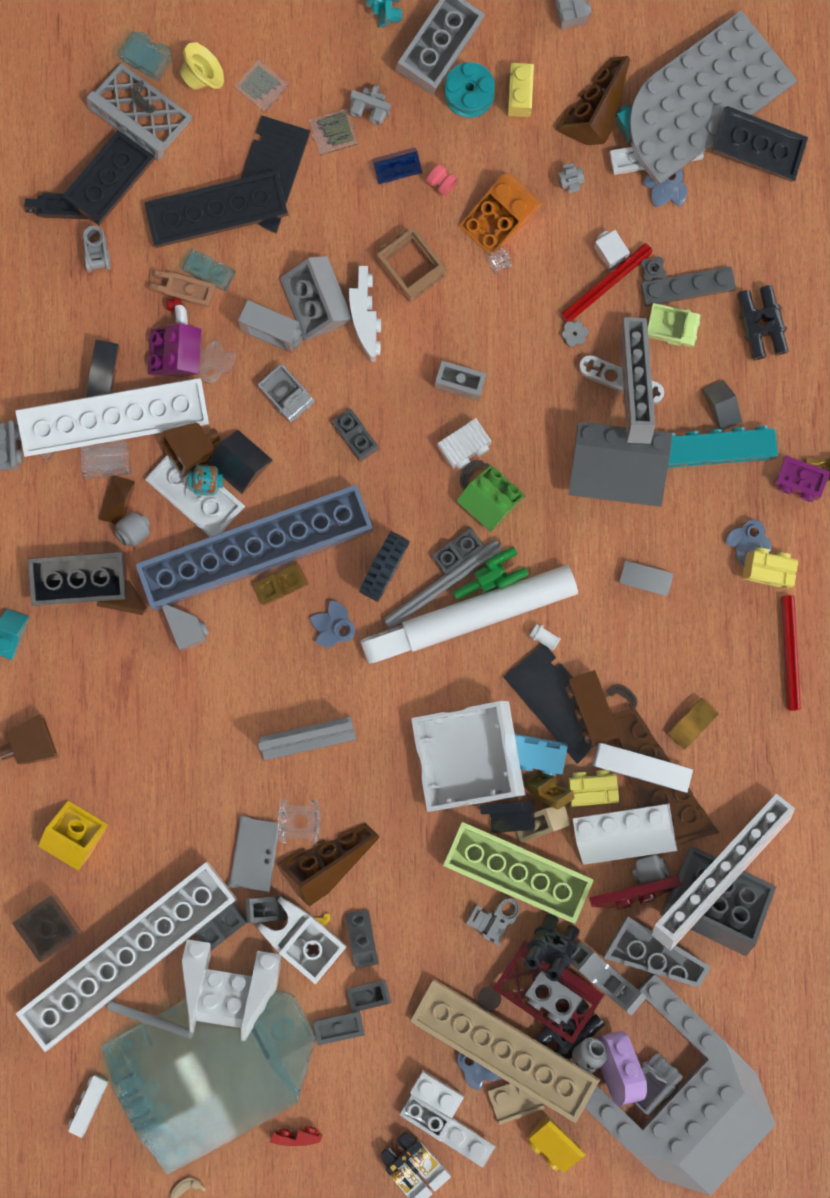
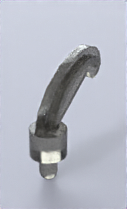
M140 80L131 90L132 101L142 111L153 113L156 107L154 105L149 106L140 94L144 84Z
M481 460L471 461L462 470L460 476L461 487L464 490L469 485L467 482L475 469L482 470L483 468H488L489 464L483 463Z
M615 684L606 689L605 697L619 694L631 702L629 704L631 709L637 707L636 696L626 686Z

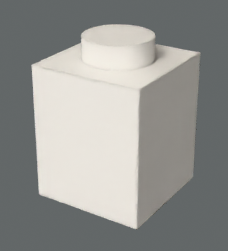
M616 230L610 233L605 231L596 238L597 241L595 242L594 249L608 270L617 266L629 256L630 252Z

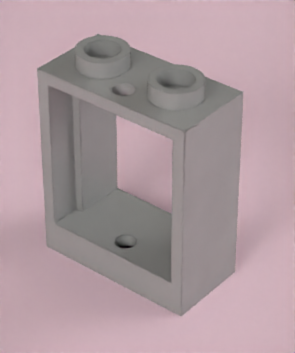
M247 300L238 320L241 332L289 353H292L294 348H299L303 336L301 335L302 330H300L298 321Z

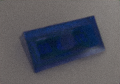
M416 148L372 159L379 185L423 173Z

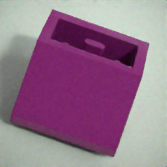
M177 323L151 329L148 359L149 375L185 377L199 374L201 328Z

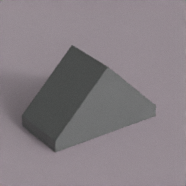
M724 380L702 389L719 429L725 430L742 422L737 397Z
M280 896L246 899L247 923L286 920V911L278 902Z

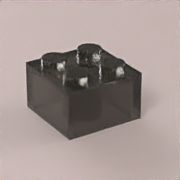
M56 894L49 896L12 923L39 963L46 961L83 934Z

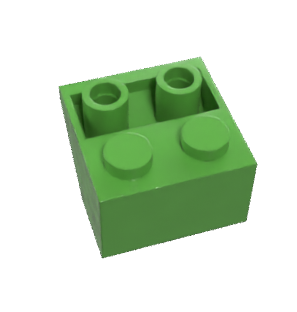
M490 465L467 486L457 499V502L491 532L520 503L525 495L517 486L506 479L499 470Z

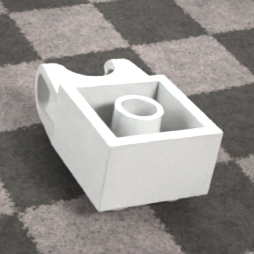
M280 896L278 902L288 915V923L285 928L275 930L261 922L256 927L281 956L316 984L347 945L311 914ZM316 943L319 946L318 950L320 952L318 955L316 953L310 955L308 953L310 949L307 946L308 944L314 945Z

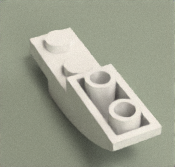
M359 266L358 288H349L351 316L359 343L370 361L376 362V355H380L381 341H376V332L381 333V319H377L376 311H368L372 310V296H368V287H373V274L368 273V266Z
M414 1095L410 1096L400 1113V1116L481 1167L485 1166L496 1147L453 1117L451 1119Z

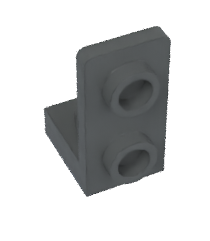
M369 910L347 913L346 921L355 968L379 964Z

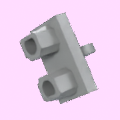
M375 84L372 90L364 88L363 94L352 90L350 95V115L361 118L364 109L372 112L369 121L381 126L385 117L389 118L391 114V104L384 102L386 95L379 93V85Z

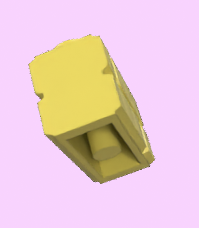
M511 63L508 116H531L534 64Z
M757 547L754 551L747 552L742 578L743 580L775 587L792 588L795 585L798 560L791 559V554L777 552V555L769 554V549Z
M608 770L596 771L597 776H587V772L573 773V778H568V788L573 790L575 799L570 801V807L619 803L617 775L611 774Z

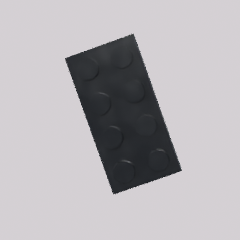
M726 106L723 109L711 151L793 182L796 181L808 137Z
M117 130L62 195V200L100 226L152 164L155 156Z

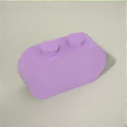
M624 1031L598 1036L597 1039L602 1041L607 1052V1060L600 1069L613 1102L618 1106L644 1100L647 1094V1083L629 1036Z

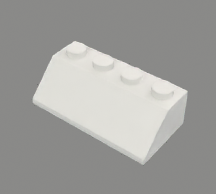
M670 804L573 818L576 843L583 865L677 851Z

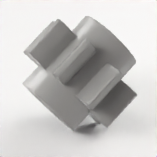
M574 163L563 165L562 172L558 173L561 189L567 188L569 193L580 191V185L585 183L581 167H574Z

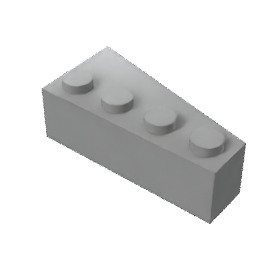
M628 916L624 917L604 951L603 958L698 988L700 987L711 966L676 945L671 951L668 950L652 936L653 931Z

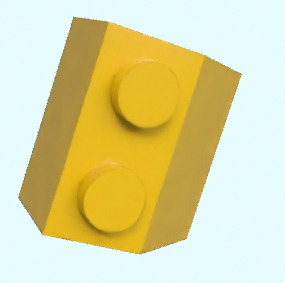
M67 801L46 827L38 847L79 871L90 857L108 824L72 802Z
M548 1115L527 1136L531 1141L528 1145L538 1155L541 1152L548 1157L547 1164L556 1172L560 1169L565 1173L585 1156L583 1149Z

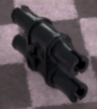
M773 285L760 288L764 306L761 310L754 308L750 290L737 293L742 312L739 319L742 320L745 332L744 339L749 341L753 361L766 358L762 338L767 335L772 338L776 356L789 352L785 337L787 327L784 326L781 314L782 307L780 304H777ZM760 319L768 322L766 327H763V324H758Z
M547 914L542 924L535 929L534 938L529 942V953L524 963L531 970L537 969L541 960L549 963L546 977L551 981H558L563 970L570 965V958L576 951L575 942L580 931L576 926L569 925L565 929L564 934L557 932L555 928L559 921L558 917L553 914Z
M584 999L576 1008L577 1015L582 1014L590 1007ZM568 1006L565 1010H564L563 1008H562V1009H559V1012H560V1013H565V1012H567L568 1009H569V1006ZM597 1014L594 1015L586 1023L573 1044L565 1038L561 1039L562 1036L542 1024V1030L533 1039L544 1046L552 1040H556L558 1048L554 1052L570 1060L572 1059L573 1049L585 1038L594 1036L606 1024ZM570 1019L567 1024L561 1021L563 1029L565 1028L567 1031L572 1030L570 1032L572 1037L577 1029L574 1025L575 1019ZM555 1022V1023H552L554 1026H556L557 1028H559V1024H558V1023H556V1022Z

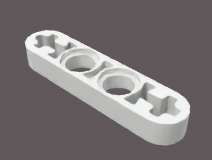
M591 355L585 356L580 361L579 372L582 376L624 393L621 367ZM589 361L593 362V367L598 370L600 369V365L604 366V368L601 371L600 377L596 376L598 374V371L594 369H591L590 372H587L586 366H584L583 364H588ZM607 370H614L617 373L615 381L610 382L605 379L604 374ZM652 381V390L653 388L657 389V394L660 395L659 397L655 396L653 399L655 404H658L664 397V388L659 383Z

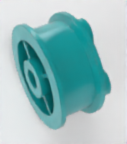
M466 62L457 65L449 72L445 80V100L452 112L464 118H475L483 115L491 107L494 101L495 82L492 74L486 67L478 63Z

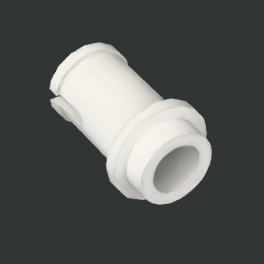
M536 624L529 635L533 638L532 641L537 640L553 651L561 638L544 629V625L539 626Z

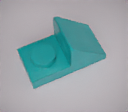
M6 609L0 618L1 657L14 660L29 616Z

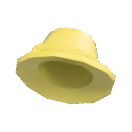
M188 43L183 50L185 61L180 70L181 77L185 83L194 90L206 86L220 89L224 83V76L217 58L199 43Z

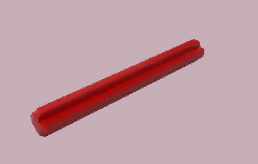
M647 243L640 246L561 313L564 321L571 322L642 263L644 259L648 258L653 252L652 248Z
M784 595L781 598L787 708L789 711H798L801 709L795 597L793 595Z

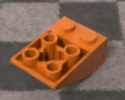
M511 173L502 174L459 226L493 257L533 217L543 203Z

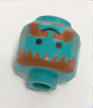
M198 465L189 473V489H193L195 495L214 496L217 494L218 488H223V474H219L216 466Z

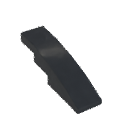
M95 340L86 397L112 393L119 344Z

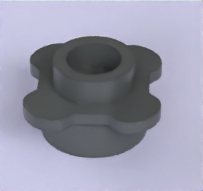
M656 257L653 260L644 259L641 266L644 268V279L646 281L658 278L663 279L666 276V271L663 269V258Z

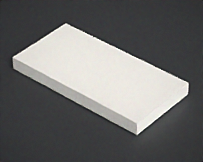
M168 455L145 479L209 537L221 534L245 508V505L224 487L218 488V492L214 496L195 495L193 489H189V474L182 478Z

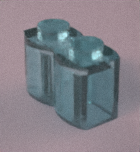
M132 31L118 53L120 60L159 82L173 60L170 53L171 50L162 43L157 45L151 42V38L144 32L137 33Z

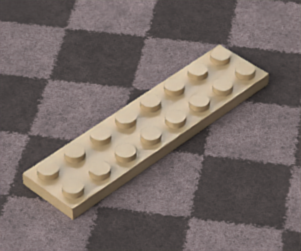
M436 979L430 984L410 1021L574 1123L578 1121L600 1081L599 1078Z

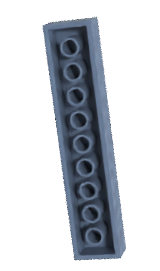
M356 484L135 565L150 607L153 611L162 609L163 605L170 606L372 533L373 527Z

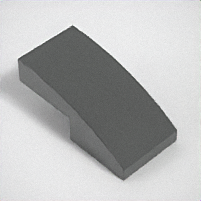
M234 902L197 931L195 936L200 942L210 943L212 951L245 925L247 917Z

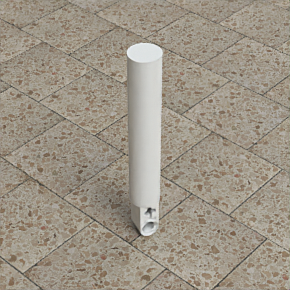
M567 564L515 582L503 589L498 588L404 621L398 627L366 637L360 642L368 664L410 650L414 652L577 595L578 589L572 571Z

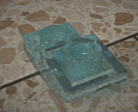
M194 249L191 250L182 267V270L201 281L215 284L216 288L225 292L236 273L233 268L214 261L212 257Z

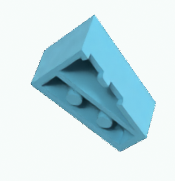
M514 733L520 768L522 770L533 771L534 768L542 770V773L548 775L563 774L568 747L566 743Z

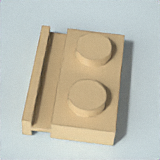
M511 1083L487 1090L499 1125L544 1109L542 1102Z

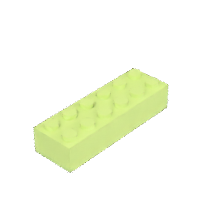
M461 822L443 864L444 867L574 924L578 919L594 881L589 877L464 822Z

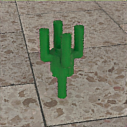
M514 546L489 558L486 561L485 567L474 572L476 580L453 591L456 600L480 587L486 593L495 587L503 589L528 576L529 574L525 567L507 575L501 564L518 554Z

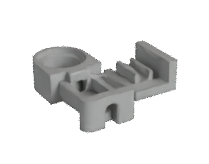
M511 898L501 899L493 913L489 912L488 914L482 912V908L475 904L465 923L480 932L485 931L486 934L481 933L482 937L500 946L499 940L509 923L513 925L519 914V905ZM506 902H511L514 905V912L509 916L504 915L501 910L502 905ZM479 910V913H478V915L476 916V918H475V920H474V922H473L472 920H473L474 916L476 915L477 911Z

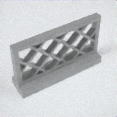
M122 63L95 92L92 91L86 97L89 110L153 154L157 161L164 156V151L193 120V116ZM121 73H124L130 78V83L117 84L116 78ZM134 88H144L148 92V97L135 98ZM131 89L132 98L119 99L118 90ZM115 90L116 99L106 100L101 95L105 91ZM149 102L150 111L136 112L135 103ZM152 102H163L166 110L153 111ZM133 103L134 113H123L120 110L119 104ZM179 114L184 118L180 124H170L169 115ZM167 115L168 125L154 126L153 116ZM151 117L152 126L142 127L138 124L137 118ZM168 130L169 137L162 142L156 137L155 131Z
M352 717L259 737L260 743H258L259 750L263 752L264 760L266 761L356 740Z

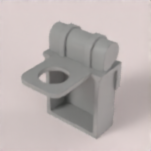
M280 364L257 384L258 388L273 403L275 409L281 415H284L290 423L298 419L299 415L306 409H309L315 402L308 394L307 389L303 388L283 364Z
M659 1053L655 1054L649 1062L642 1063L643 1067L641 1069L647 1083V1094L644 1100L634 1102L647 1115H651L661 1102L673 1093L677 1088L674 1085L678 1084L682 1079V1075L678 1070L673 1068L667 1062V1059Z

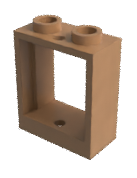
M414 227L409 231L407 229L403 230L397 235V240L391 244H384L377 254V261L410 303L447 276V269ZM413 241L434 269L408 287L387 260Z

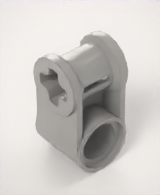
M92 225L87 227L83 233L87 271L92 272L93 269L100 268L110 270L111 260L104 232L98 226ZM93 234L101 235L100 240L96 243L90 242V237Z

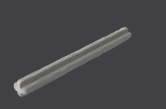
M493 540L386 616L384 621L390 629L395 627L481 566L489 558L495 556L502 550L499 542Z

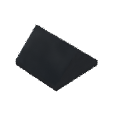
M237 430L219 444L208 465L216 466L219 474H223V478L238 492L243 494L273 460L243 433Z

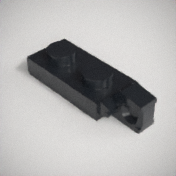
M43 193L37 196V199H25L24 208L26 213H35L37 217L88 220L86 216L62 200L63 194Z

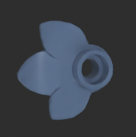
M682 169L676 172L674 180L667 179L659 186L649 174L644 180L643 185L653 189L652 202L655 207L664 205L670 199L678 206H682L687 196V187L682 182Z
M753 519L745 522L743 527L731 530L727 536L726 544L736 547V556L740 564H745L747 552L754 551L757 547L769 549V554H771V541L765 536V527L758 520ZM751 528L758 529V533L754 536L750 535L749 532Z
M330 601L328 613H320L311 617L314 628L320 632L316 643L323 647H332L339 641L348 642L355 635V626L348 620L347 609L336 601ZM347 627L348 633L342 635L339 633V629Z
M459 1053L457 1062L460 1069L464 1071L465 1081L470 1087L480 1090L483 1080L494 1081L501 1078L475 1061L472 1065H467L465 1063L467 1056Z

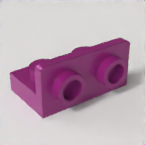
M785 456L774 486H777L780 492L791 494L792 492L799 494L802 500L808 502L817 501L822 496L830 471Z

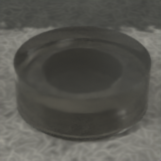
M492 986L482 988L477 996L479 1005L487 1011L495 1010L501 1003V995L493 990L494 987Z

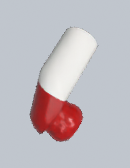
M175 297L174 299H167V310H175L176 324L188 325L187 311L181 300Z

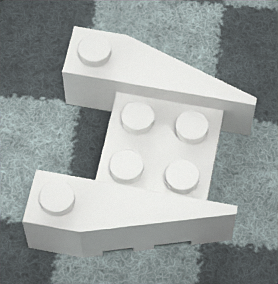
M187 939L182 958V973L190 1032L194 1033L196 1021L241 1028V1041H245L260 1013L262 1014L268 1000L277 989L281 970V955L257 951L252 976L208 969L211 958L210 943Z

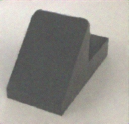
M385 979L346 989L352 1012L392 1003Z

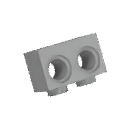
M543 971L539 973L525 994L530 998L527 1003L537 1010L543 1007L549 1011L548 1017L558 1024L561 1021L567 1024L582 1001L581 997L559 982L549 980ZM539 986L549 988L547 998L539 999L536 996V990ZM561 999L567 1000L570 1005L565 1013H560L556 1010V1003Z

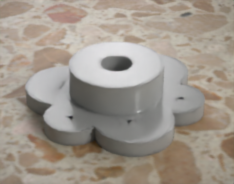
M580 321L575 322V324L567 322L564 326L565 331H563L562 337L566 339V343L570 347H574L576 344H584V338L589 334L588 329L582 327L583 325Z

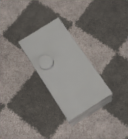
M439 0L398 61L395 71L433 96L482 23L485 14L465 0Z

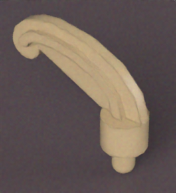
M186 1178L176 1185L172 1191L171 1198H178L189 1188L196 1191L198 1189L205 1191L206 1188L195 1178Z

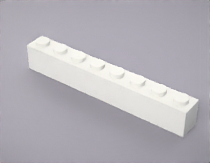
M775 794L655 924L652 936L671 951L791 820L795 808L778 794Z

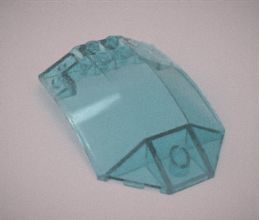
M275 991L268 1000L262 1014L260 1013L245 1041H241V1028L196 1021L193 1036L189 1039L142 1023L101 1045L114 1091L138 1138L168 1175L297 1104L316 1036L295 996L286 992ZM186 1000L156 1016L189 1028Z

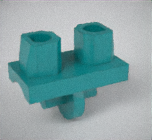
M365 0V5L372 8V14H378V27L385 28L388 23H399L402 20V10L400 8H392V2L399 3L401 0Z

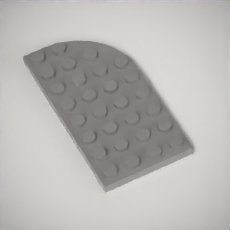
M741 10L657 71L643 84L636 95L629 116L631 145L634 153L646 172L659 186L713 145L724 107L729 106L753 116L795 85L798 80Z

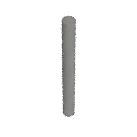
M113 1001L108 1003L107 1010L189 1039L193 1036L190 1029Z

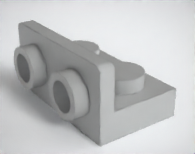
M9 420V423L0 424V471L20 470V463H23L22 449H19L18 440H21L19 427L14 420Z

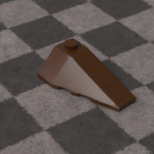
M628 56L613 57L606 62L593 78L594 84L588 90H583L579 94L581 99L574 107L570 105L564 112L556 127L558 132L585 145L605 144L615 124L630 62Z
M365 823L340 833L338 838L332 841L317 842L318 846L306 851L304 848L299 849L277 863L296 894L310 907L326 896L379 839V835Z

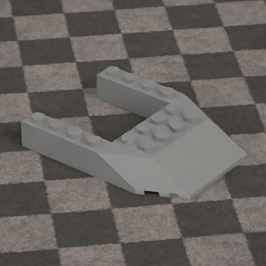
M651 973L637 989L647 997L646 1000L698 1049L705 1058L640 1127L598 1086L595 1088L585 1109L658 1179L711 1196L776 1124L757 1073L657 975Z

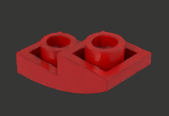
M305 1126L304 1129L299 1128L297 1137L292 1136V1131L279 1128V1131H273L270 1143L283 1146L313 1145L321 1142L323 1134H319V1129Z

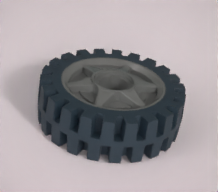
M392 531L389 533L359 590L361 594L377 602L380 600L410 543L408 539Z

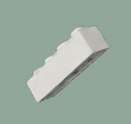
M98 1075L90 1077L87 1083L89 1087L87 1091L84 1090L80 1098L82 1102L80 1105H77L74 1111L76 1115L74 1119L71 1118L68 1124V1132L80 1138L84 1136L109 1080Z

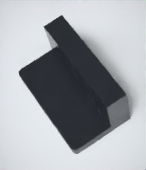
M533 801L480 805L481 815L490 814L492 833L535 829Z

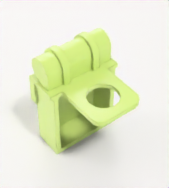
M653 303L647 326L648 338L665 341L667 344L680 347L682 344L687 347H694L701 315L692 313L688 309L683 310Z

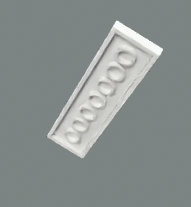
M201 378L15 410L24 457L161 433L168 429L195 422L200 425L209 424Z

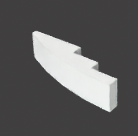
M602 743L598 744L593 766L686 793L688 792L693 773L692 769Z

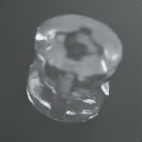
M504 246L494 253H486L488 263L494 274H498L501 269L512 268L511 260Z

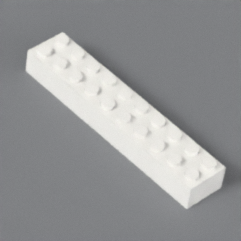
M204 863L17 1012L16 1015L44 1052L50 1050L238 899L210 863Z

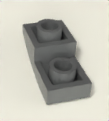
M351 408L332 421L360 462L379 449L377 443Z
M470 528L432 556L443 572L447 574L485 547L475 531Z

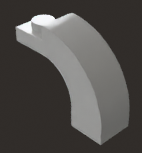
M580 941L576 946L575 953L570 958V964L632 1016L647 997Z

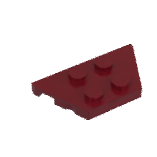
M677 876L589 897L591 907H617V910H624L630 908L631 904L635 902H640V905L652 903L656 897L682 886L680 877Z

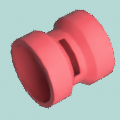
M442 164L437 165L426 179V182L431 186L438 187V192L443 196L447 195L458 181L454 174L448 175L446 168Z

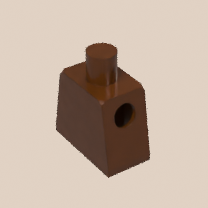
M195 422L163 431L160 444L183 478L190 471H193L195 466L202 465L211 458L214 451L212 444L220 441V437L216 429L213 428L204 432L200 424Z
M41 714L7 732L10 743L0 746L1 759L6 760L15 756L16 762L19 765L58 758L45 717Z

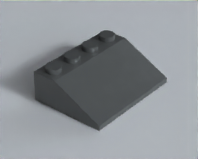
M578 422L568 495L662 507L672 433L654 431L651 444L627 443L626 427Z
M693 846L689 847L676 877H680L682 886L668 892L660 915L663 916L712 864L716 857ZM743 871L690 930L747 956L757 943L776 886Z

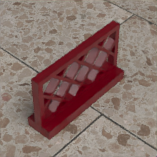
M523 941L493 990L573 1044L605 995L566 968L563 970L558 982L592 1004L589 1011L585 1014L577 1015L576 1010L574 1011V1016H571L570 1019H575L577 1029L572 1037L563 1032L561 1023L559 1028L552 1024L555 1021L544 1019L541 1008L538 1015L531 1010L536 1008L533 1006L527 1007L523 1004L521 994L527 993L528 990L520 991L518 977L532 974L534 982V974L541 971L547 973L550 965L541 960L538 966L541 970H531L530 972L517 974L515 964L520 957L526 959L529 953V943ZM513 969L514 975L508 976L511 970ZM515 978L518 992L506 993L500 989L506 979ZM546 986L538 987L537 990H536V996L539 998V995H538V991H539V990H544V989H549V988L546 987ZM513 995H518V996H519V1001L516 1000V999H515L514 997H512V996H513ZM558 1001L556 1003V1010L559 1012L558 1004L567 1003L568 1001ZM584 1017L581 1023L579 1024L578 1018Z

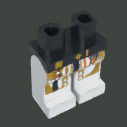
M406 1131L396 1139L404 1150L396 1155L388 1146L380 1153V1158L385 1164L386 1172L408 1198H428L433 1194L432 1189L436 1191L451 1178L450 1172L419 1138L415 1139ZM418 1172H419V1173L422 1175V1177L428 1182L429 1186H428L427 1183L421 1178V1176L418 1174Z

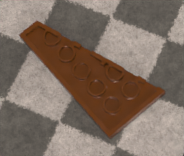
M635 708L612 714L620 734L618 740L621 749L671 763ZM629 777L638 808L670 804L676 845L719 833L694 797L690 788H688L686 793Z

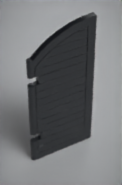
M261 116L256 134L261 135L262 138L261 141L253 140L241 179L278 170L287 205L311 130ZM282 218L257 224L277 234Z
M542 644L505 675L504 679L555 739L567 744V753L578 764L590 751L591 745L590 743L586 744L581 732L584 730L582 721H577L573 708H576L573 699L568 698L565 686L568 685V679L573 678V676L561 663L556 668L551 662L556 659L555 655L547 646Z

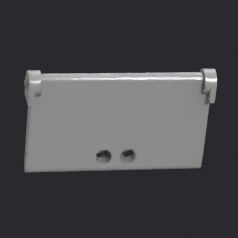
M244 815L239 816L240 823L228 887H242L269 892L280 823L255 820Z

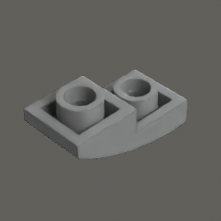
M625 561L619 583L668 597L674 574Z

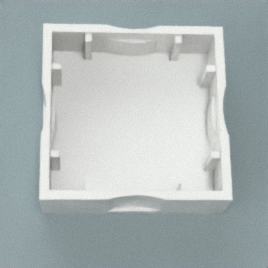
M509 701L492 702L454 712H441L411 718L416 749L422 765V784L427 812L525 795Z

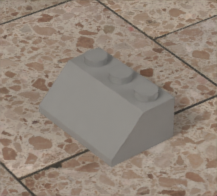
M328 256L307 258L280 278L296 321L299 322L304 341L336 330L352 320Z

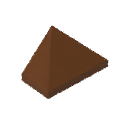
M112 476L99 520L116 524L125 517L135 481Z
M127 580L126 599L97 601L98 607L143 615L147 611L146 604L129 580Z

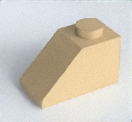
M565 806L559 810L549 807L534 813V830L516 832L520 843L572 824Z

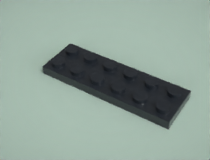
M278 170L144 202L155 248L289 216Z

